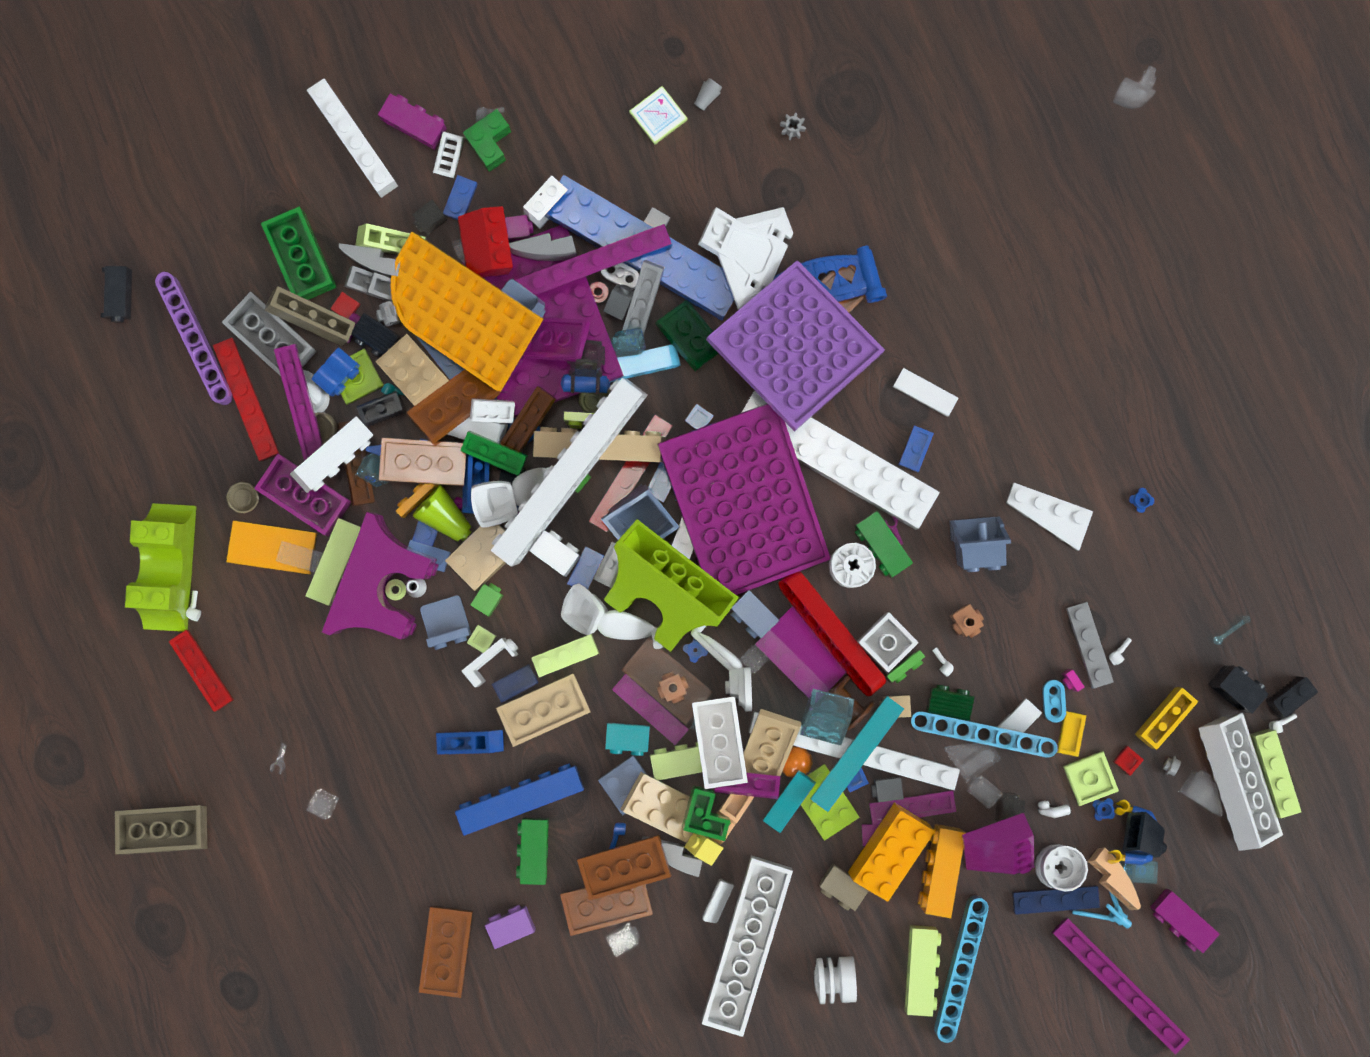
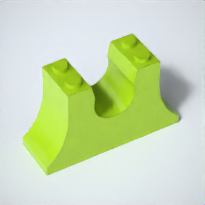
M152 503L150 512L143 521L131 520L130 543L134 547L139 548L140 570L137 581L135 583L131 582L126 586L125 607L134 608L138 611L143 629L188 630L186 611L190 603L196 506Z
M638 519L614 545L618 558V574L613 587L604 598V601L620 613L627 609L636 598H645L652 601L660 609L663 616V622L657 628L654 640L670 652L689 631L701 626L717 627L739 599L733 592Z

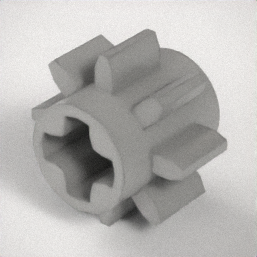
M797 113L791 117L786 114V122L781 121L780 123L781 127H785L781 134H787L789 140L795 136L800 139V131L805 132L806 127L801 126L805 119H799ZM789 125H797L796 130L793 127L789 128Z
M393 301L379 305L380 310L376 311L379 323L384 322L385 326H392L400 322Z

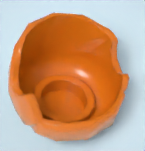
M793 746L782 772L792 778L798 770L806 775L810 772L813 764L812 755L805 748Z

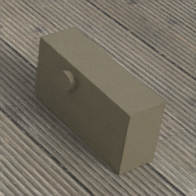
M207 806L115 811L116 855L208 849Z

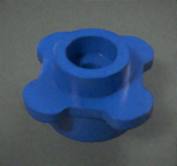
M1140 488L1138 493L1129 497V502L1136 506L1137 512L1143 513L1145 508L1154 504V498L1147 493L1145 488Z
M695 638L692 643L683 646V651L689 655V660L693 663H696L701 656L708 654V651Z
M1107 798L1104 801L1095 800L1092 805L1095 808L1094 818L1101 821L1103 818L1113 819L1115 817L1113 800Z

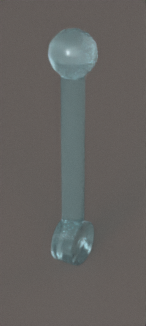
M1245 615L1242 621L1220 637L1216 636L1213 642L1216 645L1222 644L1224 638L1243 624L1250 623V616Z

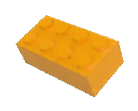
M894 802L849 869L848 874L855 883L888 902L933 836L934 829L928 822Z
M935 824V832L929 840L932 841L931 848L926 851L925 862H928L927 871L923 870L921 883H924L923 892H919L918 904H920V908L925 914L951 918L963 853L962 835L966 833L960 828Z

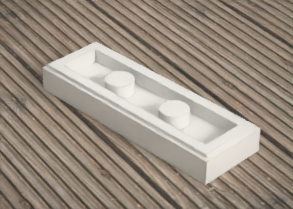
M905 368L902 369L893 386L895 389L947 417L958 400V397Z

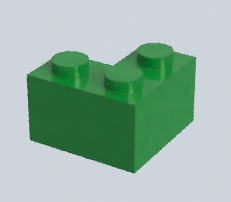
M496 109L465 130L463 134L489 172L506 161L503 152L496 142L511 133V130L506 120Z
M693 785L682 828L687 832L725 841L731 820L727 816L711 812L715 798L713 790Z

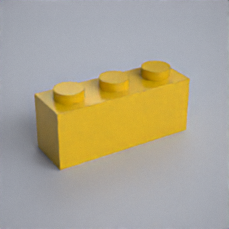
M1175 687L1135 735L1147 746L1157 750L1198 701L1182 687Z

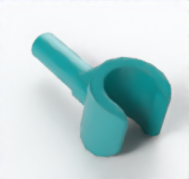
M386 383L381 390L385 395L394 391L404 395L399 388L390 383Z

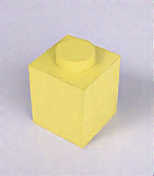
M693 833L684 846L695 857L711 866L723 850V847L710 837Z

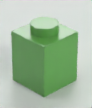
M492 583L489 586L483 584L471 606L490 617L504 595L499 593L501 589Z

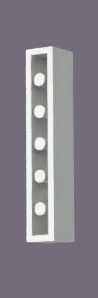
M322 79L307 89L379 196L382 198L398 187L326 80Z

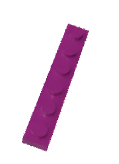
M292 344L275 348L274 353L305 461L323 445L297 346Z

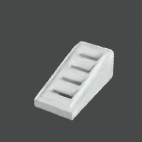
M448 132L442 133L433 173L454 178L465 137ZM447 139L456 141L457 146L448 144ZM445 147L455 150V154L445 152ZM442 157L453 158V162L442 160ZM440 164L451 166V170L439 168Z

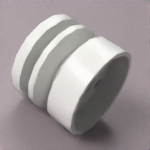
M858 543L845 544L836 549L829 561L831 577L840 586L846 588L860 587L868 583L876 569L875 558L872 552L864 545ZM855 560L857 561L856 566H858V569L851 571L848 562Z
M1060 844L1049 845L1040 851L1035 861L1036 875L1047 887L1061 891H1073L1086 880L1088 872L1087 861L1076 848ZM1055 865H1062V869H1055Z
M853 956L839 957L837 967H833L832 960L829 957L827 958L826 968L823 966V959L816 958L814 983L819 1004H825V994H829L830 1004L834 1003L835 993H839L842 1003L857 1001L856 972Z

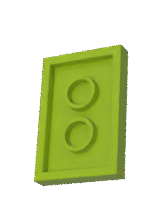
M825 764L807 775L816 784L801 803V806L824 841L860 818L843 792L828 812L810 799L830 772Z

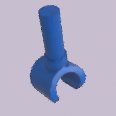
M626 823L615 824L613 839L609 849L615 848L618 835H625Z

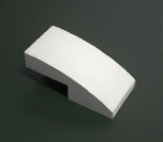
M1025 698L998 727L1025 732L1042 712ZM1001 733L1010 742V735L1008 733Z

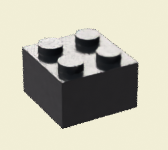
M1224 665L1208 683L1213 690L1239 712L1253 714L1269 695L1264 690L1265 686L1258 680L1253 681L1250 679L1248 671L1241 666Z

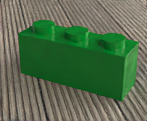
M878 511L855 526L857 529L854 531L861 542H866L874 558H877L881 564L878 567L885 577L888 575L892 578L913 564Z
M523 818L522 823H518L517 834L521 836V844H517V857H521L520 866L517 865L516 878H520V884L546 885L549 818Z

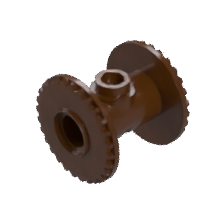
M845 676L836 683L818 704L821 708L830 701L834 705L832 709L834 714L839 718L846 717L849 720L843 729L846 733L861 722L875 705L873 700L864 707L856 699L850 700L852 695L844 688L850 679L849 676Z

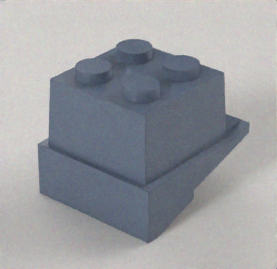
M640 484L610 508L608 510L609 514L601 518L618 540L637 519L662 539L679 528L678 524L646 484L644 486Z
M1000 516L949 521L951 541L955 543L957 565L963 568V570L978 572L980 571L979 568L982 567L988 568V570H1000L1001 566L1006 565V544H1011V539L1004 528V523Z

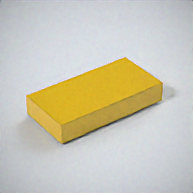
M1066 711V716L1062 720L1057 753L1079 756L1087 715Z

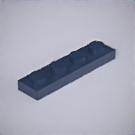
M1097 885L1080 886L1073 891L1043 889L1012 892L1015 915L1100 908Z

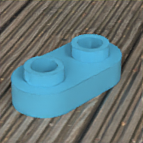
M1049 680L1042 688L1043 712L1047 720L1057 723L1066 716L1065 688L1061 682ZM1051 687L1056 688V692L1053 695L1049 692ZM1052 708L1057 709V714L1054 716L1051 714Z

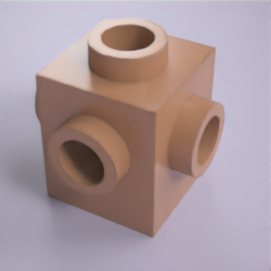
M971 604L965 605L950 615L954 622L952 625L953 629L958 635L962 634L963 637L969 636L972 638L981 632L979 628L984 626L982 620H984L978 609L974 610ZM967 619H969L970 624L968 626L966 624Z
M674 672L661 676L663 680L659 681L660 686L657 687L661 699L666 698L667 702L672 701L673 704L683 700V695L687 694L685 689L689 688L685 677H680L679 673L674 675ZM670 684H675L677 686V690L675 692H671L669 690Z

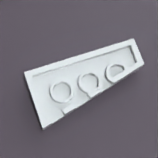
M1016 483L1012 484L1006 501L1008 505L1054 534L1061 541L1069 544L1076 551L1080 550L1093 511Z

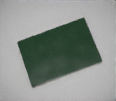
M687 299L655 323L695 372L719 354L706 340L714 331Z

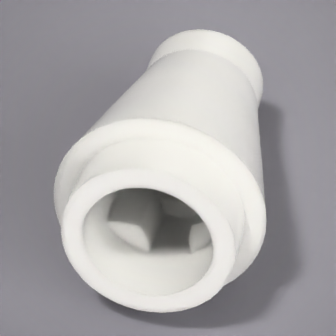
M410 578L407 581L406 591L411 597H421L426 592L427 585L423 579ZM416 583L417 588L413 591L411 585Z

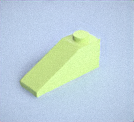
M366 223L358 227L356 246L378 248L384 253L398 255L410 233Z

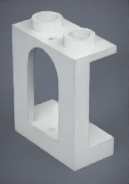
M551 176L523 206L524 215H527V218L536 227L541 229L549 220L545 215L567 192V189Z
M501 638L462 670L474 687H479L486 681L478 670L504 648L512 657L518 655L516 652L518 647L511 639Z

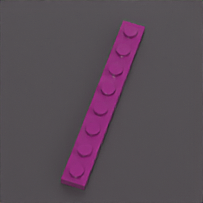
M665 224L521 277L515 281L534 295H538L666 247L672 243Z
M1067 917L1052 931L1175 1055L1189 1042L1190 1039Z

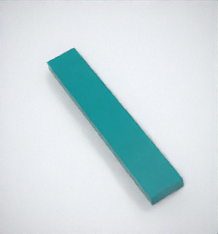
M886 696L810 799L828 812L903 712L904 708Z

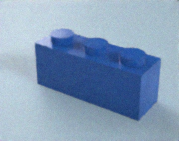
M468 454L466 458L465 486H463L462 513L474 514L471 502V488L476 484L489 482V463Z

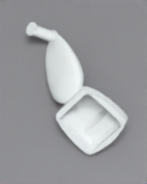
M535 468L525 471L514 479L512 485L506 481H490L472 486V508L479 525L483 528L507 522L511 517H515L518 514L516 505L520 506L524 500L528 501L532 497V489L538 482L541 484L545 480L544 474L548 468Z
M581 584L572 586L567 593L562 606L561 617L578 632L590 635L598 629L606 637L621 640L643 639L652 635L653 647L655 649L663 647L654 640L657 627L646 620L623 611L621 613L617 610L608 611L603 602Z
M706 626L693 629L691 631L692 637L729 670V681H725V693L737 698L738 705L742 706L745 712L752 711L751 667H743L741 661L733 653L711 637L702 634L701 632Z

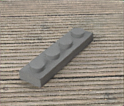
M647 260L643 262L620 339L627 341V336L634 334L637 337L635 345L639 346L641 344L665 267Z
M1088 602L1066 608L1091 687L1094 689L1113 683L1114 681Z

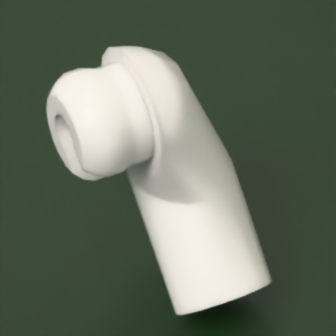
M1049 801L1038 803V811L1044 816L1058 818L1069 815L1071 812L1067 804L1050 807Z

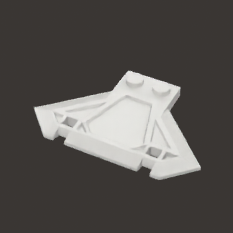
M717 207L713 210L698 245L719 257L738 310L773 281L788 247L783 240L784 238L791 239L793 231L784 207L737 219Z

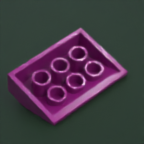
M793 606L755 643L813 704H816L846 673Z
M1024 813L962 835L964 860L967 870L1025 874L1034 868V835Z

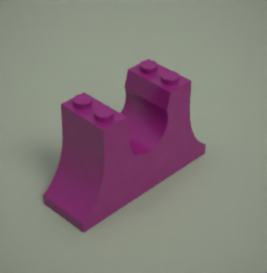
M366 512L322 633L333 635L347 628L360 627L373 629L398 639H405L409 635H413L417 625L414 623L415 617L405 610L393 607L388 602L385 596V586L389 578L396 573H402L409 578L430 579L431 576L436 575L439 564H436L437 559L415 551L400 542L390 532L382 515Z

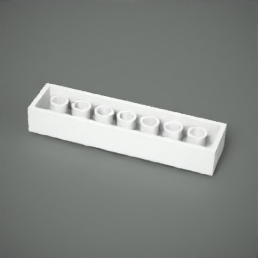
M751 855L703 1012V1025L743 1037L793 872L791 867Z

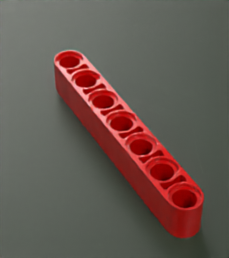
M800 571L788 575L779 581L781 592L863 694L872 696L885 685L886 679L883 673Z

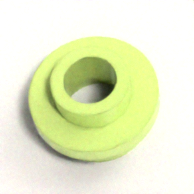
M391 580L385 587V593L392 600H400L406 594V585L401 580ZM394 586L399 587V592L397 594H394L392 592V588Z

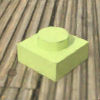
M477 625L467 643L484 653L489 649L496 635Z

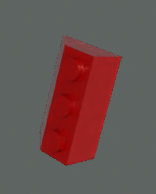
M503 206L481 208L458 216L465 266L481 277L509 275L513 264Z

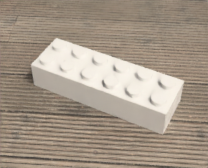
M1243 713L1223 716L1199 727L1200 737L1204 743L1207 758L1210 762L1214 780L1217 783L1220 798L1224 804L1238 850L1261 848L1282 836L1283 833Z

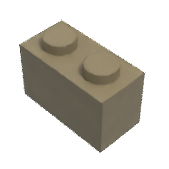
M833 863L819 882V886L822 888L820 892L830 899L834 896L840 900L838 904L848 911L850 908L856 911L869 890L855 883L848 873Z

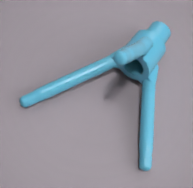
M1110 892L1109 894L1115 907L1113 908L1110 904L1106 905L1110 911L1109 915L1077 910L1072 911V914L1116 922L1118 925H1123L1126 929L1132 925V922L1127 919L1128 916L1120 907L1117 898Z

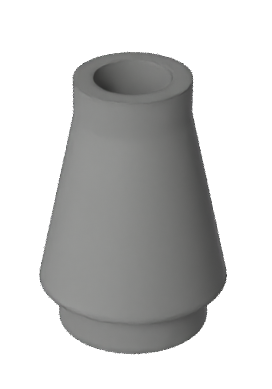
M708 78L706 82H703L694 104L704 111L721 94L720 90L722 87Z

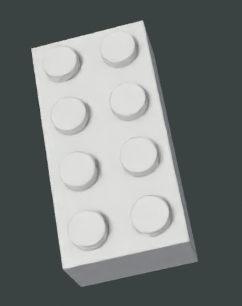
M735 697L692 703L705 789L748 783Z

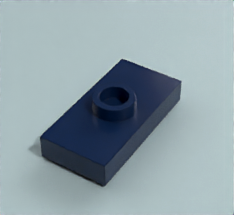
M530 664L492 683V686L502 703L536 685L539 681Z

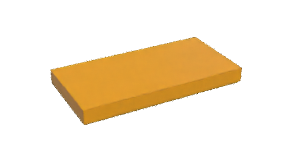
M233 521L226 562L311 574L317 533Z

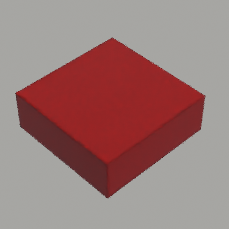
M342 292L331 307V310L348 319L361 304Z
M1125 746L1113 762L1131 776L1144 759L1129 746Z

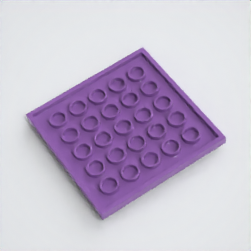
M798 260L706 339L794 432L885 351Z

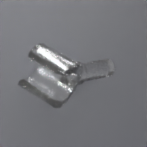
M504 107L495 109L478 108L476 121H480L496 109L500 113L505 112Z
M281 744L277 760L270 766L271 772L274 771L275 765L280 767L279 774L285 769L283 757L287 744Z

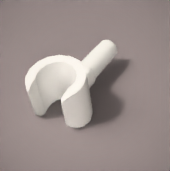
M198 591L192 592L191 604L186 611V616L194 621H198L201 615V611L195 609Z
M1127 638L1120 648L1109 655L1113 665H1118L1125 660L1121 653L1124 652L1132 641L1130 638Z
M935 648L932 651L943 664L939 670L948 677L953 672V665L944 659L940 651Z
M1294 713L1284 719L1271 721L1269 728L1276 730L1277 733L1283 732L1282 725L1296 719L1297 716Z

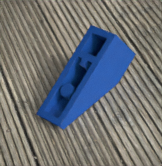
M503 730L436 733L437 754H475L504 751Z

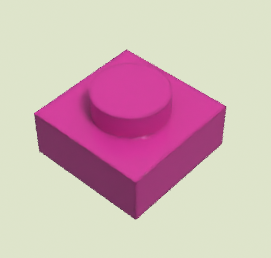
M1068 669L1062 673L1064 676L1063 683L1069 690L1072 689L1078 692L1084 688V685L1073 669Z

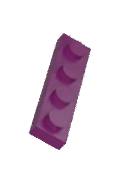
M627 674L612 689L674 745L689 730Z
M953 790L904 797L902 800L869 803L872 825L882 822L894 802L919 818L956 812Z

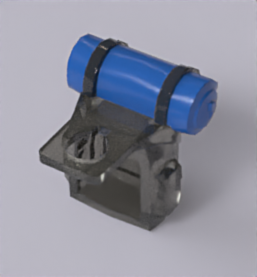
M586 340L581 359H576V362L567 361L570 364V370L561 379L560 385L563 392L607 393L610 382L608 377L604 376L602 372V365H605L606 360L605 347L602 346V341Z

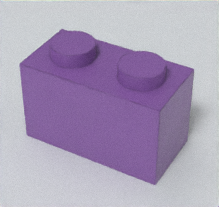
M516 905L508 909L509 913L503 916L498 913L488 918L489 922L486 923L485 927L494 949L535 932L536 928L526 906L520 907V905Z

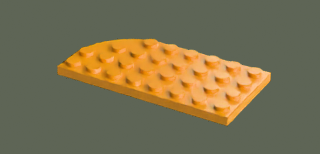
M411 232L395 260V270L400 262L398 276L391 275V297L399 319L410 332L496 391L501 392L544 318L418 234Z

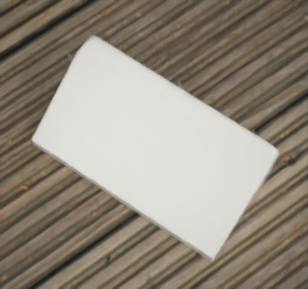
M611 542L593 578L610 588L613 587L618 574V558L614 549L616 544L614 542Z
M721 878L718 880L702 915L704 921L718 922L734 887L732 883Z

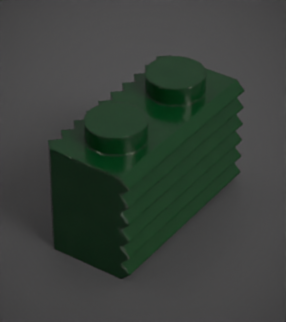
M937 684L936 688L931 687L926 712L970 721L975 696L969 695L970 691L958 688L957 693L951 692L948 686Z

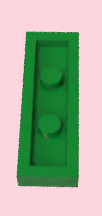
M472 431L467 432L460 450L517 476L521 474L528 457L526 454Z

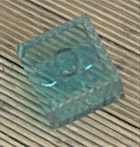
M812 689L803 714L800 735L842 745L852 719L854 699Z

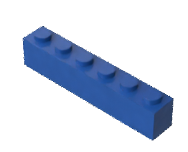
M570 763L560 766L558 767L559 771L553 774L550 771L538 775L539 779L532 782L530 778L518 782L519 787L511 789V786H507L498 790L499 794L491 796V793L479 797V802L474 804L471 801L460 804V809L456 810L455 814L463 835L465 836L583 791L584 786L576 765L571 767Z

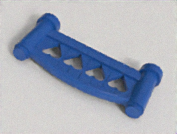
M869 246L858 248L856 255L825 256L801 263L838 302L865 295L867 303H874L887 298L886 290L882 288L873 253ZM849 265L856 267L851 284L838 273L840 268L844 267L847 269ZM829 271L835 272L836 276L831 290L818 279L819 274H827Z

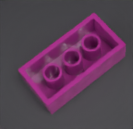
M277 454L254 489L323 535L330 536L338 518L341 519L352 501L327 484H324L316 492L312 489L307 493L290 475L298 465L283 455Z

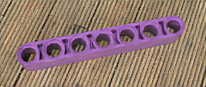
M168 272L158 274L155 279L156 286L211 399L221 405L231 403L233 395L225 375L178 279ZM170 278V286L164 288L165 280ZM176 297H180L179 305L173 306V300ZM188 315L190 318L189 322L186 325H182V318ZM194 334H198V341L192 344L190 341L191 337ZM206 352L208 355L207 360L200 362V355ZM212 371H216V379L210 381L208 378L209 374ZM224 389L226 396L219 400L218 393Z

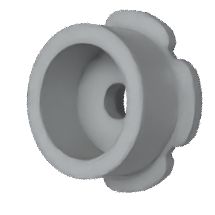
M1173 756L1172 759L1169 757L1166 759L1163 765L1166 775H1176L1181 761L1176 759V756Z

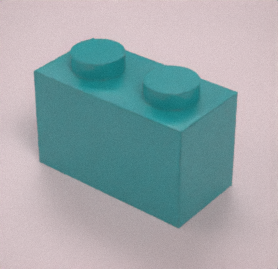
M607 723L605 749H610L612 754H622V751H631V755L643 756L644 752H648L650 726Z

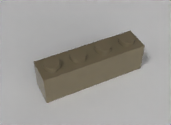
M279 286L271 292L264 309L268 313L340 346L348 342L355 322Z

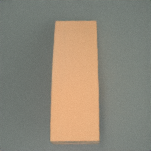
M729 794L716 812V814L727 816L731 820L727 836L740 820L753 800V796ZM711 838L720 845L724 842L721 840Z
M1105 847L1097 848L1088 862L1103 875L1099 883L1129 910H1139L1141 905L1137 893L1124 868L1119 862L1115 864L1107 862L1108 860H1116V858L1112 854H1108L1109 851Z

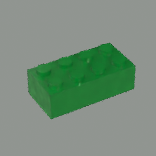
M300 206L261 223L291 293L309 300L337 288L306 214Z

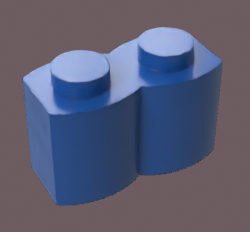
M338 347L313 375L311 380L333 397L335 394L338 396L346 388L344 385L348 379L353 380L358 375L360 365Z

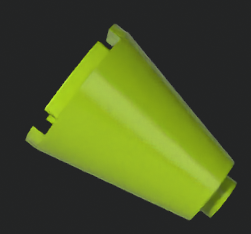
M439 485L413 513V517L457 542L460 539L464 541L471 534L469 530L471 525L444 487Z

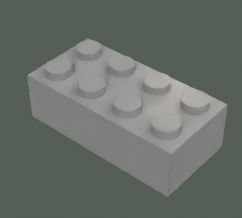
M251 291L222 321L228 329L280 376L274 353L275 348L296 344L302 367L317 352L281 318L264 311L266 304Z

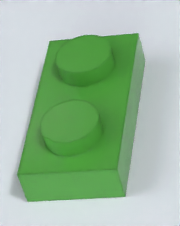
M917 650L886 674L885 677L890 683L894 681L899 683L907 676L905 674L906 671L910 668L915 670L923 664L924 654Z

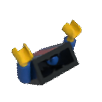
M1120 800L1116 803L1123 807V809L1116 808L1114 810L1116 814L1123 815L1129 812L1122 849L1125 855L1121 854L1119 850L1110 851L1108 854H1114L1116 860H1108L1107 862L1115 864L1124 861L1126 864L1143 865L1151 862L1153 858H1159L1161 854H1164L1167 850V845L1163 842L1165 830L1157 822L1154 814L1137 806L1131 807L1127 800Z

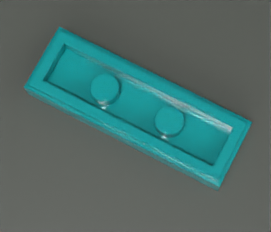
M798 770L763 821L781 833L816 782Z

